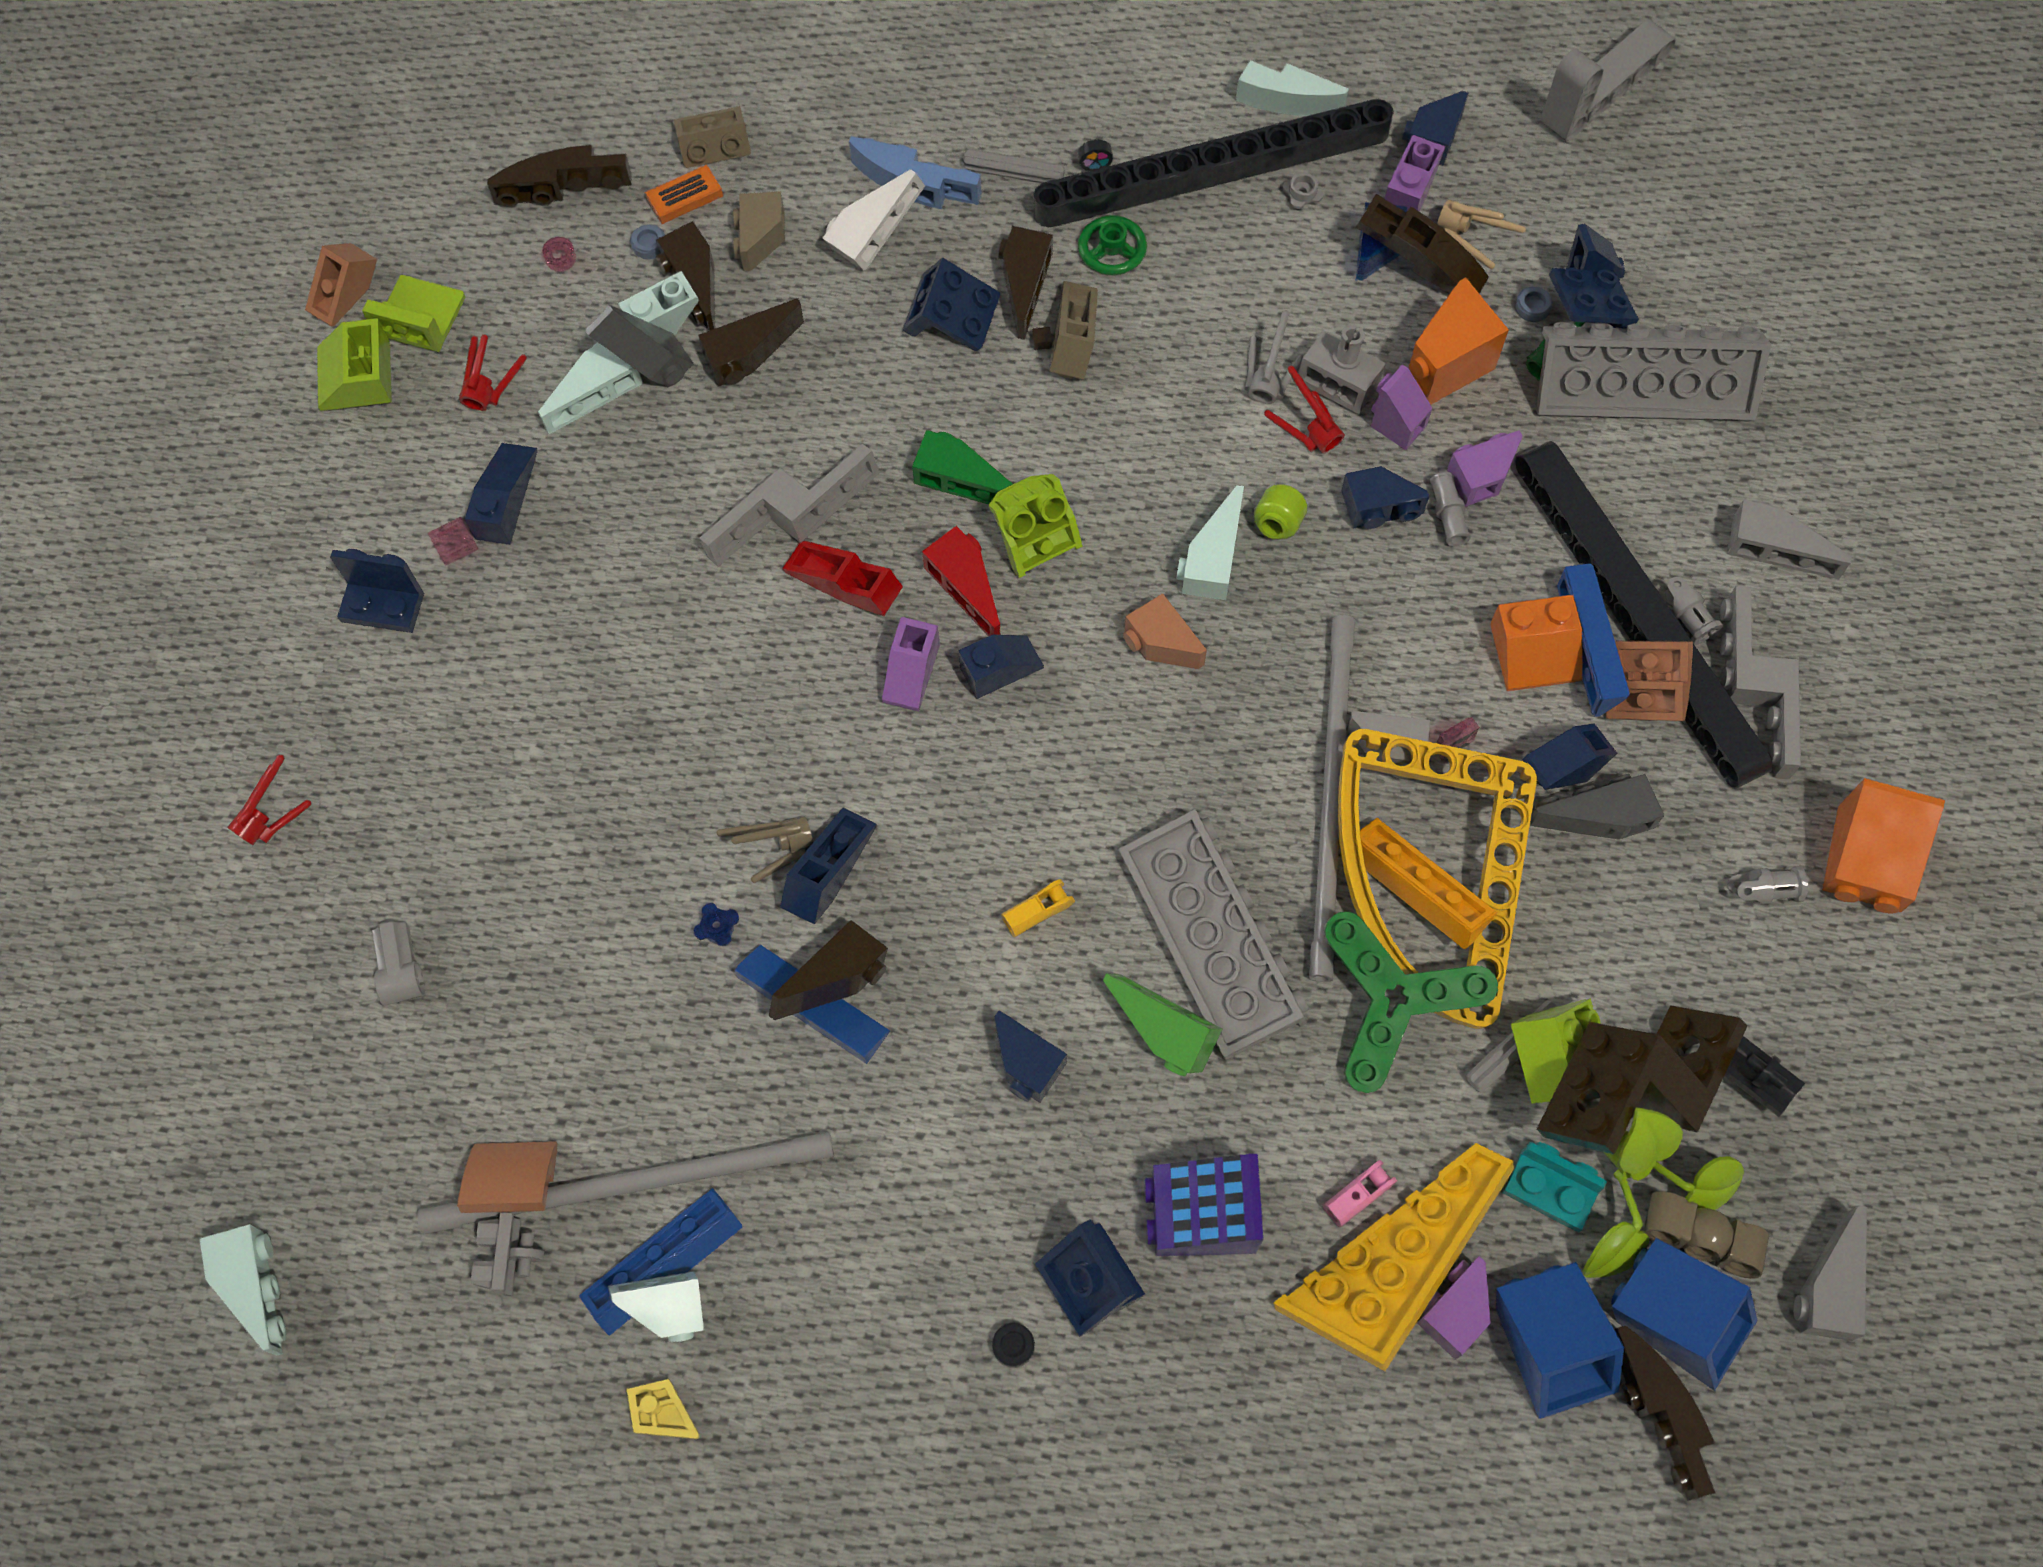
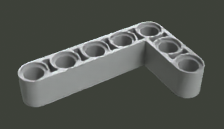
M1648 19L1596 63L1577 48L1572 49L1562 59L1556 69L1542 112L1541 121L1567 142L1573 138L1571 135L1576 136L1596 119L1593 117L1594 115L1598 117L1618 100L1615 98L1616 96L1620 98L1640 81L1637 79L1638 77L1642 79L1662 62L1659 59L1664 60L1670 54L1676 44V38Z

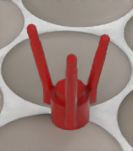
M486 334L481 336L478 349L477 336L471 337L464 382L459 395L461 404L467 408L479 411H486L488 404L497 406L500 395L527 359V356L522 354L493 390L491 386L492 381L480 374L488 342Z
M1291 365L1288 367V372L1317 416L1307 427V430L1310 432L1309 436L1270 410H1266L1264 415L1304 443L1310 452L1318 448L1321 453H1327L1341 443L1345 434L1333 420L1319 394L1316 391L1309 390L1295 367Z
M278 755L273 764L267 767L243 809L240 810L227 827L252 846L258 839L267 843L278 830L311 806V801L305 800L269 827L265 825L269 818L256 809L257 804L285 759L283 755Z

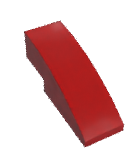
M804 540L798 544L782 568L788 575L844 603L885 616L903 588L890 568L862 562L854 552Z

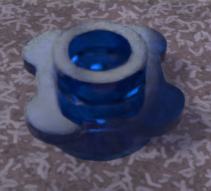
M708 903L702 907L701 912L703 916L700 924L694 927V934L699 940L707 939L712 943H717L718 946H727L732 940L731 936L734 931V925L739 922V915L734 909L725 911L717 908L714 903ZM720 922V926L714 928L713 923Z

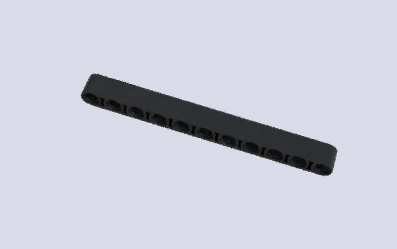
M1372 99L1044 182L1038 185L1034 191V219L1043 227H1057L1379 145L1385 142L1389 136L1394 114L1393 107L1385 100Z
M1548 441L1518 455L1515 459L1518 474L1520 477L1525 476L1522 480L1539 505L1542 506L1541 508L1561 535L1578 563L1593 565L1601 593L1603 592L1602 598L1618 622L1622 623L1620 625L1630 640L1692 641L1557 444L1553 441ZM1693 643L1691 685L1685 721L1702 747L1706 745L1704 750L1723 778L1728 777L1725 779L1727 784L1731 788L1737 789L1771 772L1773 768L1772 760L1764 745Z

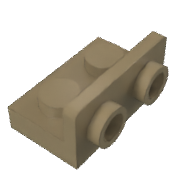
M740 106L674 119L682 159L686 168L751 154Z

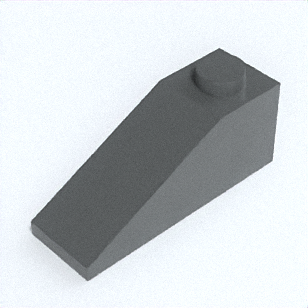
M609 305L585 330L591 338L649 380L666 387H671L684 377L686 371L694 364L673 333L612 305Z

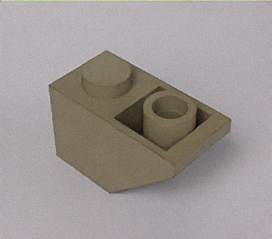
M781 191L739 194V208L733 209L735 230H740V237H734L733 242L735 259L742 260L745 272L752 271L785 241V211Z

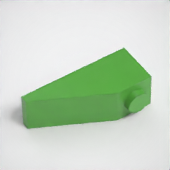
M1106 973L1103 982L1154 1055L1166 1061L1164 1067L1181 1076H1186L1187 1073L1203 1072L1222 1032V1028L1122 974Z

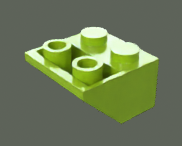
M378 318L342 322L317 346L318 408L320 411L392 402L390 341Z
M1591 998L1532 1013L1511 1023L1531 1104L1550 1102L1589 1022L1601 1024L1598 1013L1593 1009Z

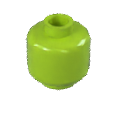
M1284 484L1273 485L1267 488L1254 510V521L1257 527L1268 538L1288 539L1296 534L1307 514L1305 497L1297 489Z

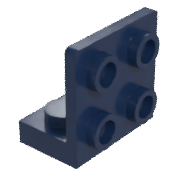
M942 257L923 273L902 331L915 337L923 330L935 327L970 349L979 351L983 347L1000 298V292Z
M1576 268L1551 269L1549 277L1571 321L1605 323L1613 326V328H1627L1630 324H1637L1639 318L1615 271Z
M347 549L346 551L332 550L330 558L347 582L337 615L340 622L413 633L425 593L407 563L402 558L392 554H384L381 557L367 555L357 549Z

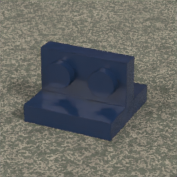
M1091 1219L1079 1224L1035 1263L1079 1337L1093 1330L1110 1315L1135 1303L1145 1295L1101 1223L1099 1222L1094 1225Z

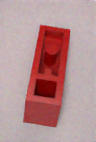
M956 525L922 551L924 568L988 636L1001 635L1000 621L981 555L982 548L973 535L970 533L965 535Z

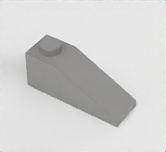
M1744 499L1733 517L1728 555L1838 580L1851 564L1852 557L1781 507L1772 506L1760 500L1749 501Z
M1857 1206L1843 1215L1803 1285L1801 1294L1796 1296L1793 1311L1795 1320L1800 1321V1333L1853 1341L1865 1336L1867 1207Z

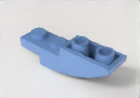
M850 137L849 146L852 163L878 185L883 186L911 169L917 173L925 185L914 202L937 209H942L945 199L975 205L979 204L981 197V174L967 169L939 166L932 162H919L917 149L909 148L905 145H893L870 138Z

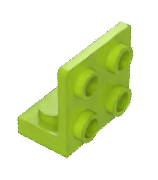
M400 275L387 301L380 303L367 299L362 312L366 319H379L388 339L440 352L466 297L462 290Z

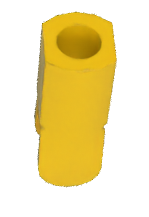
M1061 879L1050 883L1033 896L1001 914L1003 922L1014 938L1073 905L1075 899L1073 896H1067L1062 888L1064 883ZM1050 897L1054 904L1045 908L1041 901Z

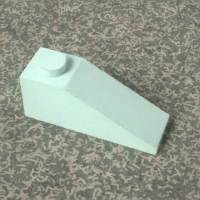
M597 342L592 348L584 351L538 411L548 434H551L643 384L640 373Z
M1237 485L1189 544L1187 558L1179 559L1176 580L1183 581L1182 594L1226 600L1244 486Z

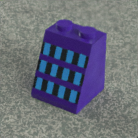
M1258 1154L1234 1155L1153 1165L1152 1178L1144 1179L1145 1203H1153L1154 1219L1146 1220L1147 1245H1155L1156 1256L1257 1253L1263 1241Z

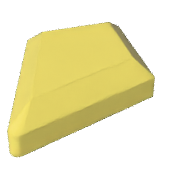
M670 1379L627 1389L634 1433L699 1439L700 1434Z

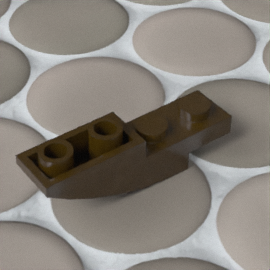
M592 144L572 146L541 153L519 161L487 179V186L494 204L508 207L519 203L545 205L553 201H563L565 189L574 191L598 187L617 189L621 186L632 185V173L627 155L595 156Z
M1375 194L1356 225L1357 229L1414 263L1415 265L1411 271L1449 294L1459 281L1467 278L1480 294L1489 278L1477 260L1454 237L1412 206L1405 212L1383 197Z
M1626 1325L1614 1329L1624 1347L1621 1371L1626 1382L1622 1385L1625 1401L1631 1410L1636 1409L1639 1418L1652 1414L1656 1415L1658 1422L1654 1423L1655 1434L1662 1448H1668L1674 1463V1466L1670 1468V1472L1676 1489L1680 1493H1685L1687 1501L1715 1494L1699 1448L1713 1445L1715 1442L1693 1397L1668 1363L1643 1338Z

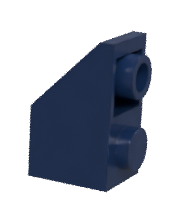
M1382 466L1345 473L1341 489L1353 528L1364 526L1366 529H1374L1387 521L1400 519L1402 522L1415 520L1424 514L1429 500L1427 490Z
M1595 723L1570 728L1530 752L1522 760L1534 768L1537 775V784L1542 786L1544 790L1588 782L1618 753Z

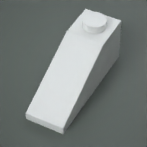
M911 169L842 209L838 217L833 218L829 222L826 234L823 236L824 241L838 254L865 271L924 189V183L916 172Z

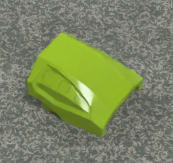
M1054 474L1029 476L998 491L988 505L1001 531L1012 569L1019 578L1025 576L1026 571L1072 548L1077 550L1083 547L1075 515L1064 494L1060 479Z

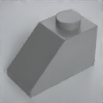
M1352 711L1347 733L1350 735L1358 729H1369L1428 742L1430 720ZM1359 740L1358 745L1365 753L1368 751L1378 752L1379 756L1376 760L1382 762V753L1386 747L1385 743H1381L1380 748L1374 750L1366 747L1365 740ZM1397 746L1391 749L1390 757L1396 765L1406 766L1411 762V754L1406 748ZM1393 775L1394 777L1399 778V779H1412V778H1407V777H1402V776Z

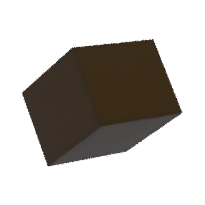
M1050 327L1032 328L1034 350L1051 349Z

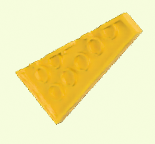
M1475 1143L1438 1172L1439 1177L1422 1191H1414L1405 1198L1406 1203L1391 1215L1386 1213L1339 1250L1337 1258L1319 1272L1314 1270L1303 1279L1304 1284L1290 1295L1284 1294L1273 1302L1275 1310L1377 1368L1386 1371L1513 1172V1160Z

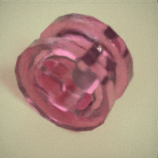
M554 237L550 238L543 245L542 253L547 266L551 270L563 272L569 270L575 264L576 254L569 239ZM559 250L565 251L566 255L560 254L561 258H554L553 253L559 254Z

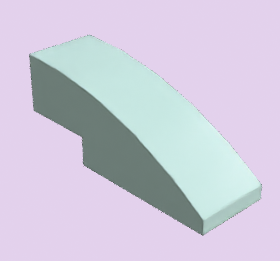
M1250 60L1238 79L1236 101L1274 113L1309 116L1346 106L1349 89L1288 63L1280 73Z

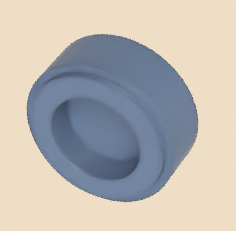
M648 224L634 230L630 239L634 253L642 259H655L656 255L660 254L656 239L665 235L662 229Z
M1527 287L1519 293L1515 303V310L1522 319L1528 322H1540L1547 318L1553 304L1552 297L1543 288Z

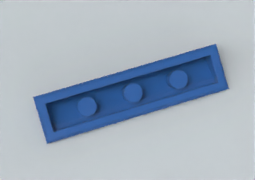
M1593 565L1566 566L1558 582L1557 589L1559 596L1573 595L1582 627V679L1592 715L1598 717L1626 700L1630 692Z
M759 945L734 971L738 979L772 1000V995L798 969L767 948ZM843 999L793 1014L866 1064L890 1033L889 1029Z
M712 1188L581 1293L579 1297L599 1326L608 1335H611L631 1319L632 1316L612 1302L608 1286L687 1273L743 1228V1225Z

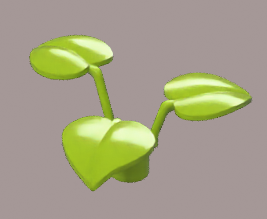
M1635 1108L1629 1132L1625 1131L1615 1154L1604 1152L1618 1168L1613 1176L1619 1181L1632 1216V1224L1620 1222L1601 1238L1582 1270L1583 1275L1587 1278H1600L1622 1273L1633 1267L1640 1251L1648 1247L1649 1236L1640 1230L1643 1222L1629 1187L1628 1178L1636 1181L1642 1180L1654 1168L1683 1190L1689 1191L1685 1199L1689 1202L1697 1203V1208L1717 1210L1735 1194L1740 1186L1745 1173L1742 1164L1733 1157H1718L1706 1163L1697 1172L1693 1183L1684 1181L1657 1162L1669 1158L1678 1149L1683 1138L1681 1127L1665 1114L1649 1109Z

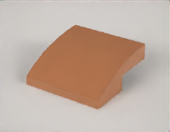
M1615 641L1630 694L1626 700L1606 712V719L1684 721L1691 685L1693 641Z
M557 1141L474 1144L467 1160L457 1203L460 1212L545 1211L548 1185L554 1179Z

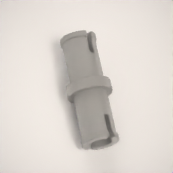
M1437 473L1430 479L1437 501L1435 507L1437 518L1443 522L1447 544L1449 546L1463 545L1471 539L1463 515L1466 510L1464 501L1458 497L1452 473Z

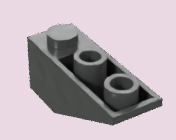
M1624 774L1612 779L1607 786L1595 789L1593 785L1575 791L1572 797L1559 800L1558 797H1551L1539 802L1531 816L1530 826L1620 840L1655 829L1664 817V813L1646 774L1632 778L1630 774Z

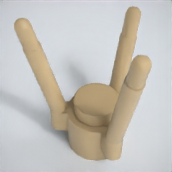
M1447 200L1437 223L1454 237L1474 258L1490 269L1495 268V263L1459 236L1458 233L1460 231L1466 233L1472 220L1520 233L1526 231L1524 226L1502 220L1504 218L1503 213L1467 206L1452 200Z

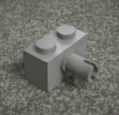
M1353 325L1346 326L1342 330L1341 339L1322 331L1302 358L1299 375L1309 389L1359 414L1376 391L1386 363L1360 350L1365 339V333L1361 328L1356 338L1354 334L1357 326Z

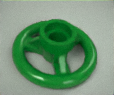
M1109 215L1097 218L1084 227L1078 239V251L1083 262L1092 270L1105 275H1120L1132 271L1142 262L1147 251V240L1143 230L1132 220L1122 216ZM1099 229V245L1089 251V239ZM1127 230L1135 237L1137 249L1127 243ZM1117 254L1129 259L1124 263L1116 265L1104 264L1098 261L1106 255Z

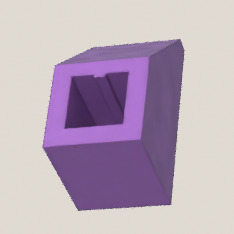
M1412 135L1387 187L1385 199L1407 212L1410 206L1420 212L1430 190L1445 146Z
M1402 364L1393 375L1390 373L1386 374L1376 389L1379 397L1371 409L1374 413L1371 427L1404 450H1407L1427 427L1432 406L1409 368Z
M1520 430L1507 435L1506 433L1496 434L1488 441L1475 446L1472 444L1464 445L1452 454L1447 472H1451L1454 476L1456 490L1464 501L1465 506L1499 495L1523 437Z
M901 617L890 649L882 703L919 712L940 647L938 625Z
M1480 1256L1470 1265L1463 1259L1446 1277L1452 1285L1443 1295L1436 1291L1423 1312L1424 1316L1417 1322L1455 1360L1462 1356L1491 1324L1486 1262Z

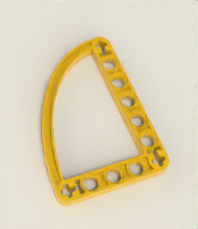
M1369 729L1353 731L1343 746L1339 775L1338 824L1344 873L1357 915L1372 931L1404 974L1419 972L1407 961L1383 922L1370 888L1364 864L1358 806L1361 768L1494 795L1478 897L1497 911L1496 917L1491 922H1495L1501 927L1503 936L1499 942L1491 943L1481 933L1469 947L1467 966H1476L1481 960L1490 961L1496 968L1498 991L1495 998L1489 1004L1483 1005V1008L1489 1010V1014L1483 1016L1480 1021L1476 1019V1012L1471 1011L1470 1008L1433 1012L1451 1022L1474 1029L1488 1027L1497 1020L1500 1013L1536 790L1537 775L1535 770L1528 763L1520 760ZM1359 740H1365L1367 748L1378 750L1381 743H1385L1386 747L1382 753V762L1376 760L1379 756L1378 752L1368 751L1364 757L1358 756V749L1352 747V745H1357ZM1397 746L1406 748L1411 754V762L1406 766L1396 765L1390 757L1391 749ZM1435 754L1445 756L1450 763L1449 771L1445 774L1435 773L1429 766L1430 757ZM1474 762L1483 764L1488 770V779L1484 782L1474 781L1468 774V766ZM1515 771L1519 772L1520 779L1526 781V783L1519 787L1516 798L1504 799L1503 796L1509 797L1513 793L1514 781L1509 780L1508 777H1511ZM1502 809H1516L1521 816L1520 826L1510 828L1503 824L1501 820ZM1500 845L1510 847L1515 854L1514 863L1510 866L1499 864L1494 857L1496 847ZM1499 883L1507 888L1509 898L1506 903L1497 904L1489 898L1488 889L1491 884Z

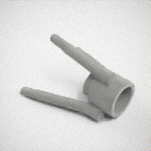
M1287 310L1282 312L1267 364L1260 367L1259 371H1256L1257 339L1256 336H1251L1249 339L1248 377L1244 389L1248 391V396L1254 401L1272 404L1276 399H1283L1285 389L1292 380V376L1288 371L1281 380L1279 371L1274 368L1289 317ZM1299 355L1292 364L1296 370L1301 365L1302 355Z

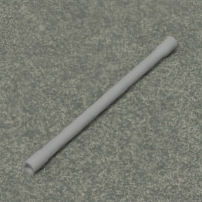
M1348 615L1333 617L1330 650L1332 658L1315 920L1309 965V979L1318 982L1333 981L1334 951L1324 938V927L1328 919L1335 915L1339 855V775L1343 746L1346 741L1350 660L1353 651L1355 619Z
M830 1132L815 1134L774 1145L548 1187L545 1209L785 1163H802L833 1157L834 1151ZM450 1203L419 1209L417 1218L421 1234L458 1228L464 1224L499 1218L500 1213H513L516 1215L532 1211L461 1213L457 1203Z

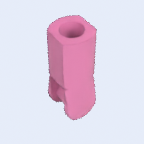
M1381 1160L1370 1166L1323 1204V1209L1338 1227L1345 1225L1398 1181L1395 1177L1390 1178L1381 1166L1384 1163ZM1368 1177L1378 1188L1372 1194L1361 1183Z

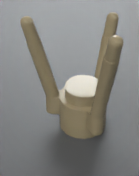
M805 816L781 822L738 826L717 831L719 837L734 836L731 838L733 844L778 837L782 851L790 849L791 853L751 877L753 883L771 875L792 861L800 859L805 853V848L813 844L812 834Z

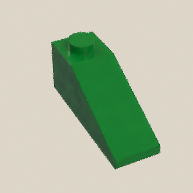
M926 430L912 465L914 484L988 505L998 491L1013 485L965 442L947 432L936 433Z

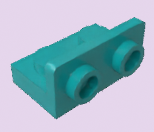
M1529 1142L1522 1149L1502 1193L1578 1233L1581 1232L1598 1194L1604 1189L1607 1181L1599 1177V1172L1592 1166L1582 1162L1572 1163L1560 1157V1152L1551 1145L1543 1142H1537L1536 1144Z

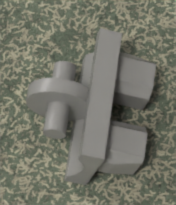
M500 1213L499 1219L479 1221L477 1226V1244L483 1247H496L494 1261H474L471 1283L478 1287L491 1289L500 1296H513L517 1261L518 1277L530 1276L531 1262L544 1261V1251L533 1249L534 1234L522 1233L520 1248H518L522 1220L514 1218L513 1213Z

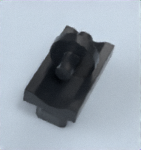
M1744 1036L1724 1075L1778 1117L1783 1114L1792 1099L1805 1085L1802 1080L1780 1064L1781 1059L1775 1055L1770 1057Z

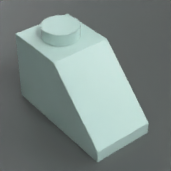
M694 1272L608 1286L612 1302L660 1338L668 1337L670 1342L692 1339L694 1332L704 1330L699 1283Z

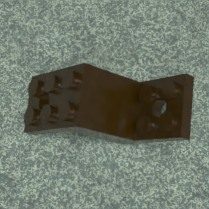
M1671 1005L1657 1034L1589 1022L1536 1130L1544 1138L1615 1154L1631 1119L1634 1117L1635 1108H1644L1667 1115L1681 1129L1698 1133L1746 1031L1747 1025L1740 1017ZM1700 1044L1696 1052L1684 1056L1689 1047ZM1600 1098V1102L1596 1107L1590 1108L1585 1112L1587 1105L1592 1100Z

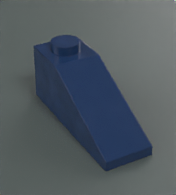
M501 443L474 487L465 516V521L475 540L511 545L538 449L536 447Z
M842 808L787 873L780 908L815 925L836 898L877 824L846 808Z

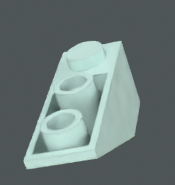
M249 1224L200 1238L206 1281L263 1351L276 1356L283 1354L281 1342L286 1340V1328L282 1317L276 1314L274 1300L279 1299L280 1291L276 1277L273 1274L270 1275L268 1259L273 1257V1247L269 1236L264 1234L262 1230Z

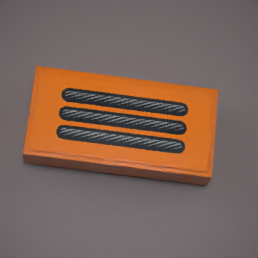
M707 164L645 192L646 198L661 224L723 197L722 188Z

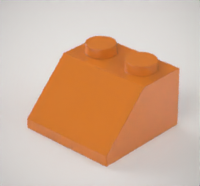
M1573 595L1498 605L1490 626L1507 691L1582 681V627Z

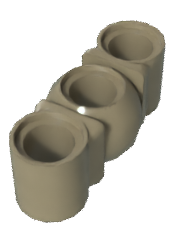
M1665 1191L1652 1193L1644 1226V1233L1649 1236L1650 1242L1653 1243L1655 1238H1658L1677 1249L1683 1247L1685 1252L1695 1259L1715 1262L1716 1267L1724 1268L1735 1276L1756 1279L1762 1276L1769 1241V1233L1765 1229L1753 1224L1743 1223L1738 1219L1730 1223L1724 1214L1713 1209L1697 1208V1203L1689 1202L1684 1197L1675 1193Z

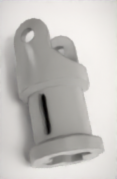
M1673 577L1669 580L1668 589L1665 592L1666 600L1672 606L1671 611L1676 619L1681 620L1691 633V640L1694 645L1710 639L1722 629L1723 624L1720 620H1714L1703 605L1705 600L1699 592L1691 588L1681 577ZM1674 583H1680L1681 587L1674 586Z
M1793 866L1790 871L1771 872L1768 868L1755 869L1747 874L1733 875L1727 884L1729 890L1733 893L1737 892V895L1742 900H1756L1760 904H1770L1773 899L1793 898L1796 902H1802L1808 894V881L1802 866ZM1739 880L1740 885L1738 887H1735V881Z

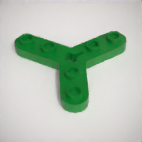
M1339 912L1331 916L1325 924L1324 938L1328 945L1371 999L1344 1068L1345 1080L1356 1091L1370 1093L1382 1087L1411 1015L1479 1007L1489 1004L1497 994L1498 982L1496 976L1491 970L1483 966H1466L1404 974L1364 921L1354 913ZM1399 985L1402 987L1401 994L1406 997V1001L1404 1004L1397 1003L1392 1009V1016L1387 1017L1390 999L1385 996V991L1387 989L1394 990Z

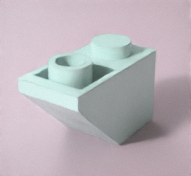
M680 271L618 304L621 310L676 335L699 300L684 274Z

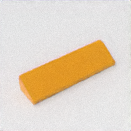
M1375 818L1360 829L1366 871L1461 948L1466 949L1496 917L1497 911L1379 818Z

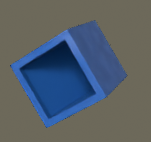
M1655 1238L1649 1249L1643 1248L1638 1254L1633 1266L1634 1273L1627 1284L1622 1282L1615 1290L1611 1300L1615 1318L1621 1326L1626 1325L1655 1350L1715 1391L1758 1321L1751 1289L1749 1286Z
M1576 1262L1565 1266H1551L1541 1274L1526 1279L1515 1278L1497 1288L1496 1311L1539 1419L1619 1392L1624 1347Z

